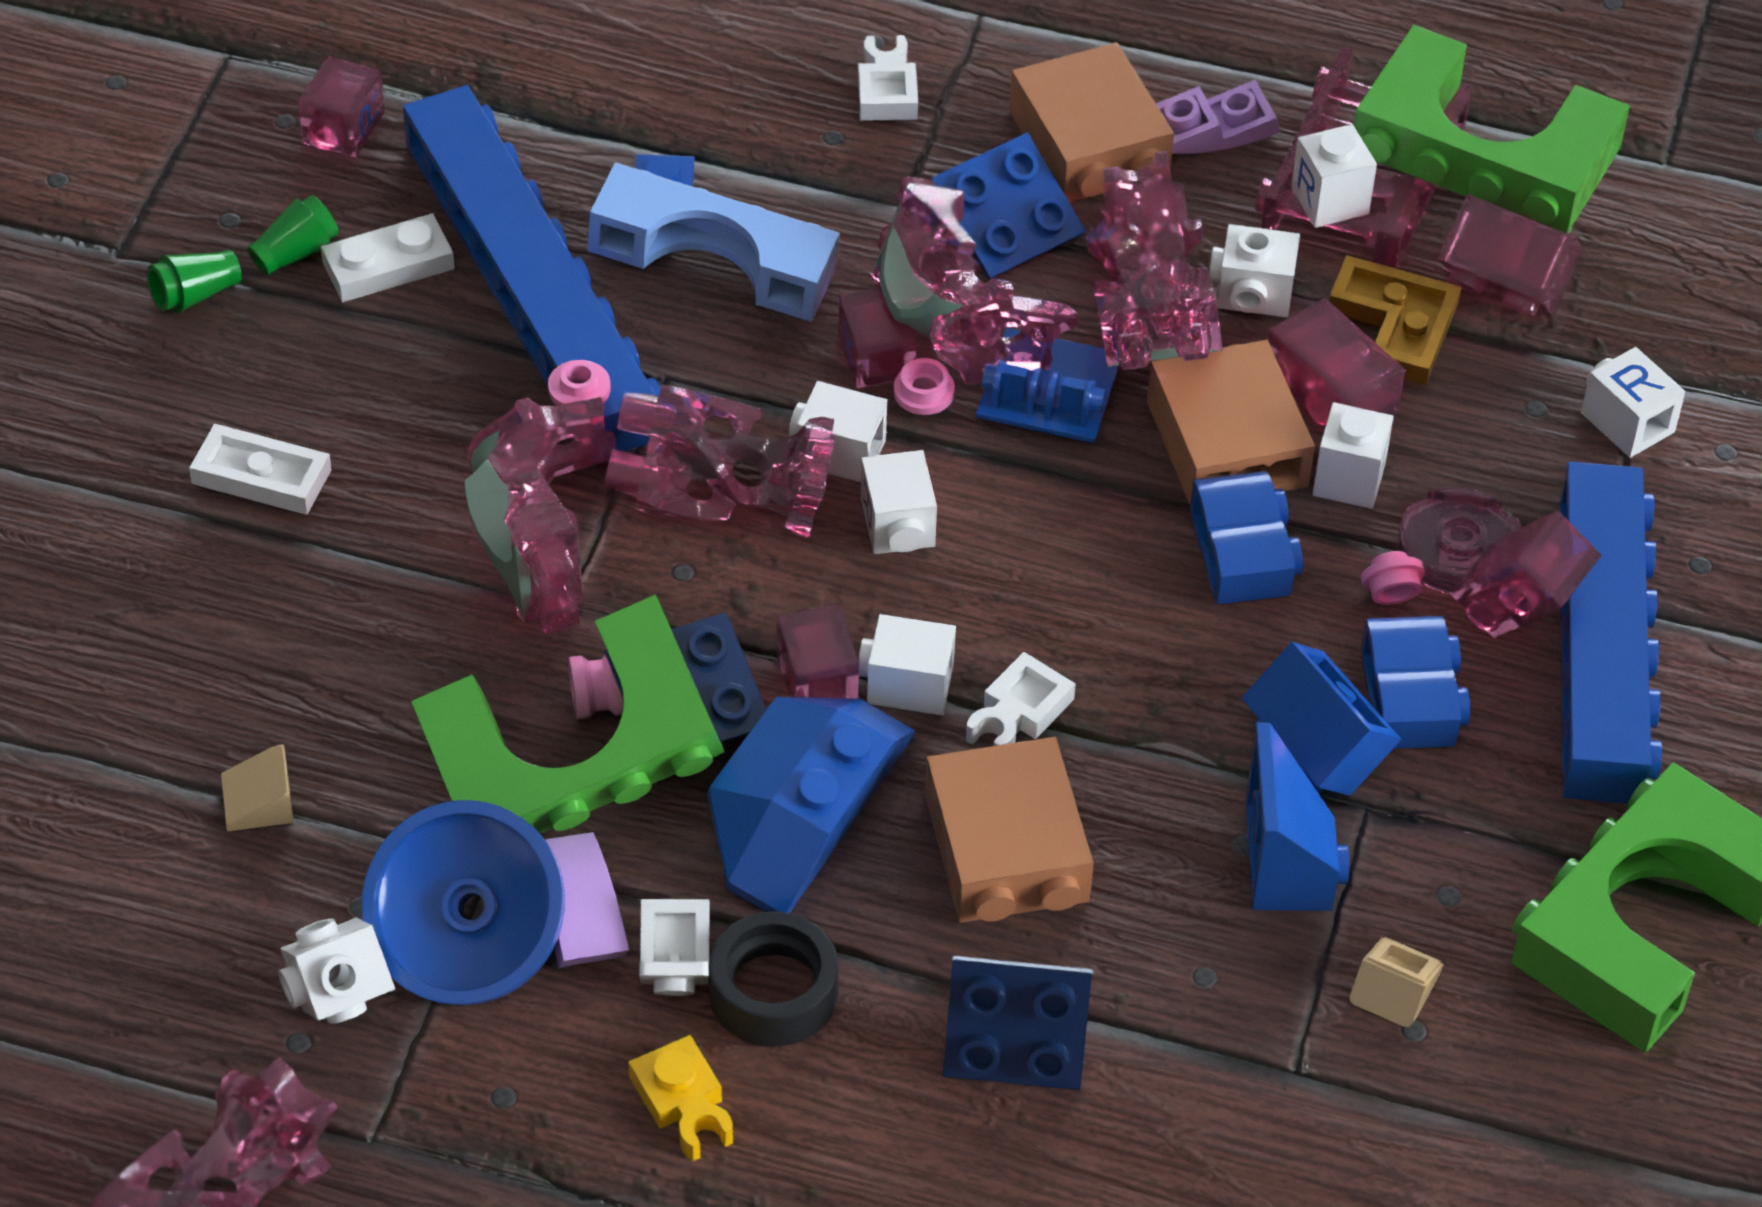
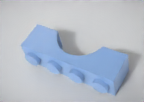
M615 163L590 211L588 252L642 269L656 259L676 251L702 250L712 252L731 260L746 273L754 288L756 305L812 322L835 272L840 233L814 223H807L765 210L760 206L749 205L711 193L702 188L666 179L645 170H638Z

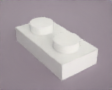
M433 213L321 246L323 265L342 302L455 269L453 251Z
M214 423L189 470L191 482L194 485L308 515L331 472L330 454Z

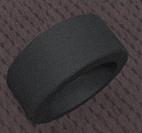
M780 911L755 913L732 923L715 941L708 961L712 1011L723 1027L741 1040L767 1047L796 1044L815 1035L832 1017L838 998L839 967L835 946L823 929L802 916ZM780 955L794 958L810 968L814 976V983L805 994L791 1001L766 1003L753 1000L738 991L734 986L733 976L742 964L760 956Z

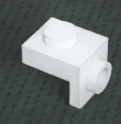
M641 899V960L639 962V977L641 984H654L655 995L695 994V984H709V899Z

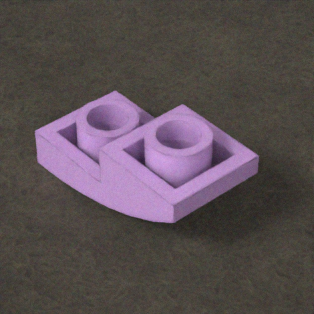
M1256 80L1209 99H1206L1200 86L1156 103L1174 132L1172 154L1220 151L1249 144L1280 133L1277 117Z
M594 833L545 839L557 859L565 890L563 924L554 946L558 967L624 957L629 951L625 929L613 884Z

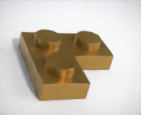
M1346 255L1331 291L1327 312L1381 327L1370 354L1369 370L1427 385L1456 311L1461 287Z

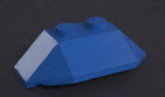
M775 697L708 790L707 796L716 840L724 865L722 870L726 889L765 912L780 911L790 914L914 738L916 731L860 698Z

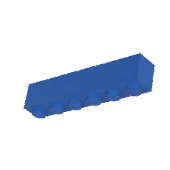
M1568 461L1559 500L1562 798L1628 804L1632 794L1644 779L1656 780L1660 775L1661 741L1651 740V728H1656L1659 720L1660 690L1649 688V677L1654 678L1657 672L1659 642L1658 639H1648V628H1653L1656 620L1657 590L1647 589L1646 579H1652L1654 574L1656 543L1645 541V531H1651L1653 524L1655 500L1654 494L1644 493L1643 468Z

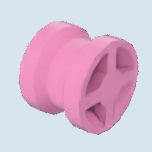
M581 655L568 657L571 694L576 720L590 719L595 712L609 710L615 716L622 715L624 701L606 656L604 655L602 659L588 661Z

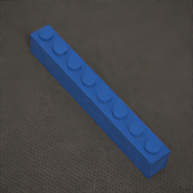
M468 85L403 105L407 149L547 387L552 371L568 361H591L603 367L610 377V394L599 412L585 418H573L564 414L591 462L594 463L648 444L658 397L662 413L665 412V401L661 388L655 378L646 379L640 369V360L636 347L631 338L628 336L621 338L616 329L614 314L608 300L604 296L596 297L591 288L590 275L583 259L579 256L573 258L567 249V240L561 223L556 217L548 218L544 211L543 199L536 182L533 179L526 181L521 173L519 158L514 146L510 141L503 143L500 139L497 123L491 108L487 104L480 106Z

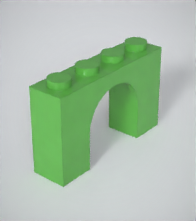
M1413 25L1356 109L1354 127L1374 160L1385 166L1567 235L1621 148L1630 105L1575 85L1550 125L1537 135L1509 142L1491 141L1475 137L1455 126L1443 112L1460 87L1467 44Z
M656 594L595 621L619 676L623 689L624 704L622 717L613 737L597 754L581 763L562 768H545L529 764L512 754L506 747L486 696L473 674L411 701L452 801L474 800L500 806L523 818L539 833L551 828L556 831H563L580 825L589 818L590 811L614 801L617 804H625L643 797L651 790L652 784L674 774L678 777H686L699 773L711 765L713 757L725 752Z
M1674 762L1656 781L1646 778L1640 783L1627 804L1626 813L1618 821L1610 817L1600 826L1590 843L1589 852L1580 862L1575 858L1569 859L1556 875L1551 886V893L1542 902L1532 899L1522 909L1512 928V932L1518 937L1511 964L1644 1053L1652 1047L1684 1011L1695 972L1632 931L1616 913L1611 903L1610 895L1622 885L1637 879L1649 877L1671 878L1697 887L1757 927L1762 923V818Z

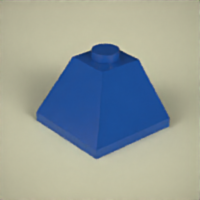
M1256 723L1245 796L1252 910L1332 911L1337 884H1348V845L1337 844L1335 817L1270 723Z

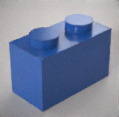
M1290 642L1241 698L1257 716L1253 722L1255 728L1256 723H1270L1317 792H1322L1323 789L1351 796L1401 741L1397 733L1324 651L1296 642Z

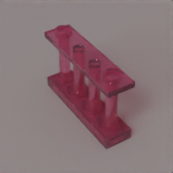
M1341 47L1331 68L1321 67L1313 89L1314 101L1275 178L1266 177L1261 184L1256 199L1255 211L1263 213L1262 229L1276 230L1284 214L1310 221L1291 189L1298 137L1350 124L1354 126V123L1333 117L1341 101L1359 106L1372 87L1348 79L1352 56L1351 49ZM1460 82L1459 89L1443 112L1455 126L1464 131L1473 86ZM1375 173L1372 197L1385 200V207H1388L1386 214L1377 211L1375 216L1364 215L1325 226L1367 239L1366 245L1375 248L1373 263L1398 269L1437 185L1406 173L1405 175L1395 173L1393 178Z

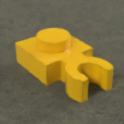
M691 1035L628 1061L629 1078L659 1129L677 1121L679 1122L680 1147L687 1158L692 1161L700 1158V1142L696 1134L702 1130H711L717 1133L725 1147L733 1144L731 1117L723 1108L716 1105L722 1102V1086Z

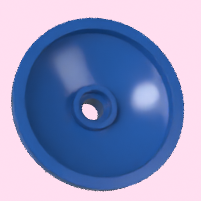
M456 800L436 804L415 813L399 824L387 836L375 853L368 868L362 892V919L373 926L390 976L410 992L425 999L448 1005L486 1003L508 995L526 983L539 971L551 954L561 931L565 911V890L561 870L554 853L542 835L527 821L513 812L494 804L474 800ZM480 896L484 902V910L478 918L468 920L464 914L465 903L471 897Z

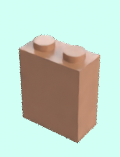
M1117 42L1012 70L1009 113L1021 133H1029L1069 202L1170 175L1174 132Z
M1268 340L1234 344L1225 348L1214 349L1221 350L1217 352L1151 361L1147 404L1189 505L1193 480L1267 471L1274 489H1283L1285 492L1309 487L1315 445Z
M1056 736L927 756L925 798L959 923L976 920L998 921L1013 914L1044 909L1060 911L1076 904L1090 902L1094 862Z

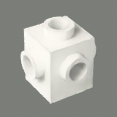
M1229 224L1225 248L1213 247L1208 282L1220 284L1217 308L1288 318L1300 234Z
M333 918L312 923L295 933L297 942L280 948L287 967L278 970V975L287 1000L293 1009L302 1006L305 1013L318 1021L326 1018L329 1024H335L352 1019L367 1010L365 1001L395 989L373 926L359 918H353L339 925H336Z

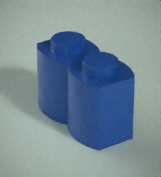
M1267 471L1193 480L1190 501L1191 519L1198 546L1204 557L1207 578L1216 604L1290 596L1294 575L1302 574L1303 557L1298 538H1289L1285 528L1288 523V505L1284 490L1274 489Z
M1443 616L1366 619L1361 642L1362 666L1366 689L1370 698V704L1401 738V741L1393 749L1454 747L1460 726H1468L1470 721L1468 689L1466 687H1458L1455 674H1458L1461 664L1460 644L1457 635L1448 636Z

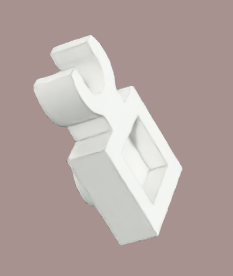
M903 35L897 36L896 48L892 51L877 49L874 36L866 37L864 41V64H858L860 120H918L916 63H907V40Z
M1023 652L985 690L984 708L974 712L968 719L966 742L972 745L981 735L994 733L998 737L994 741L993 746L1015 743L1016 734L1020 730L1037 739L1074 700L1076 684Z

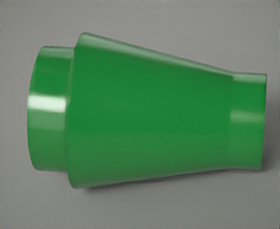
M313 195L308 196L303 201L295 198L255 242L247 246V251L259 270L264 275L269 276L282 267L320 252L321 246L330 244V240L339 234V229L330 212L318 198Z
M231 250L218 253L162 255L158 263L148 266L146 273L148 289L156 307L160 311L172 309L175 313H181L227 287L240 284L242 277L238 259Z

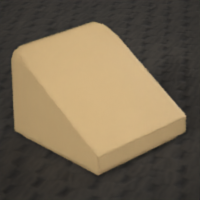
M284 744L271 747L221 773L227 832L294 823Z
M1381 938L1362 960L1350 994V1002L1359 1008L1398 1025L1410 1027L1420 1013L1444 964L1440 963V960L1389 938Z

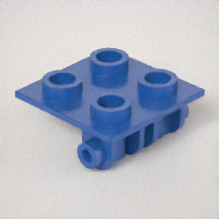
M1028 132L930 179L939 194L938 201L932 203L931 206L935 219L940 224L949 222L951 225H957L988 280L1086 233L1085 228Z
M1006 327L994 363H987L984 369L982 387L985 389L976 412V418L1095 443L1119 366H1109L1121 362L1123 352Z

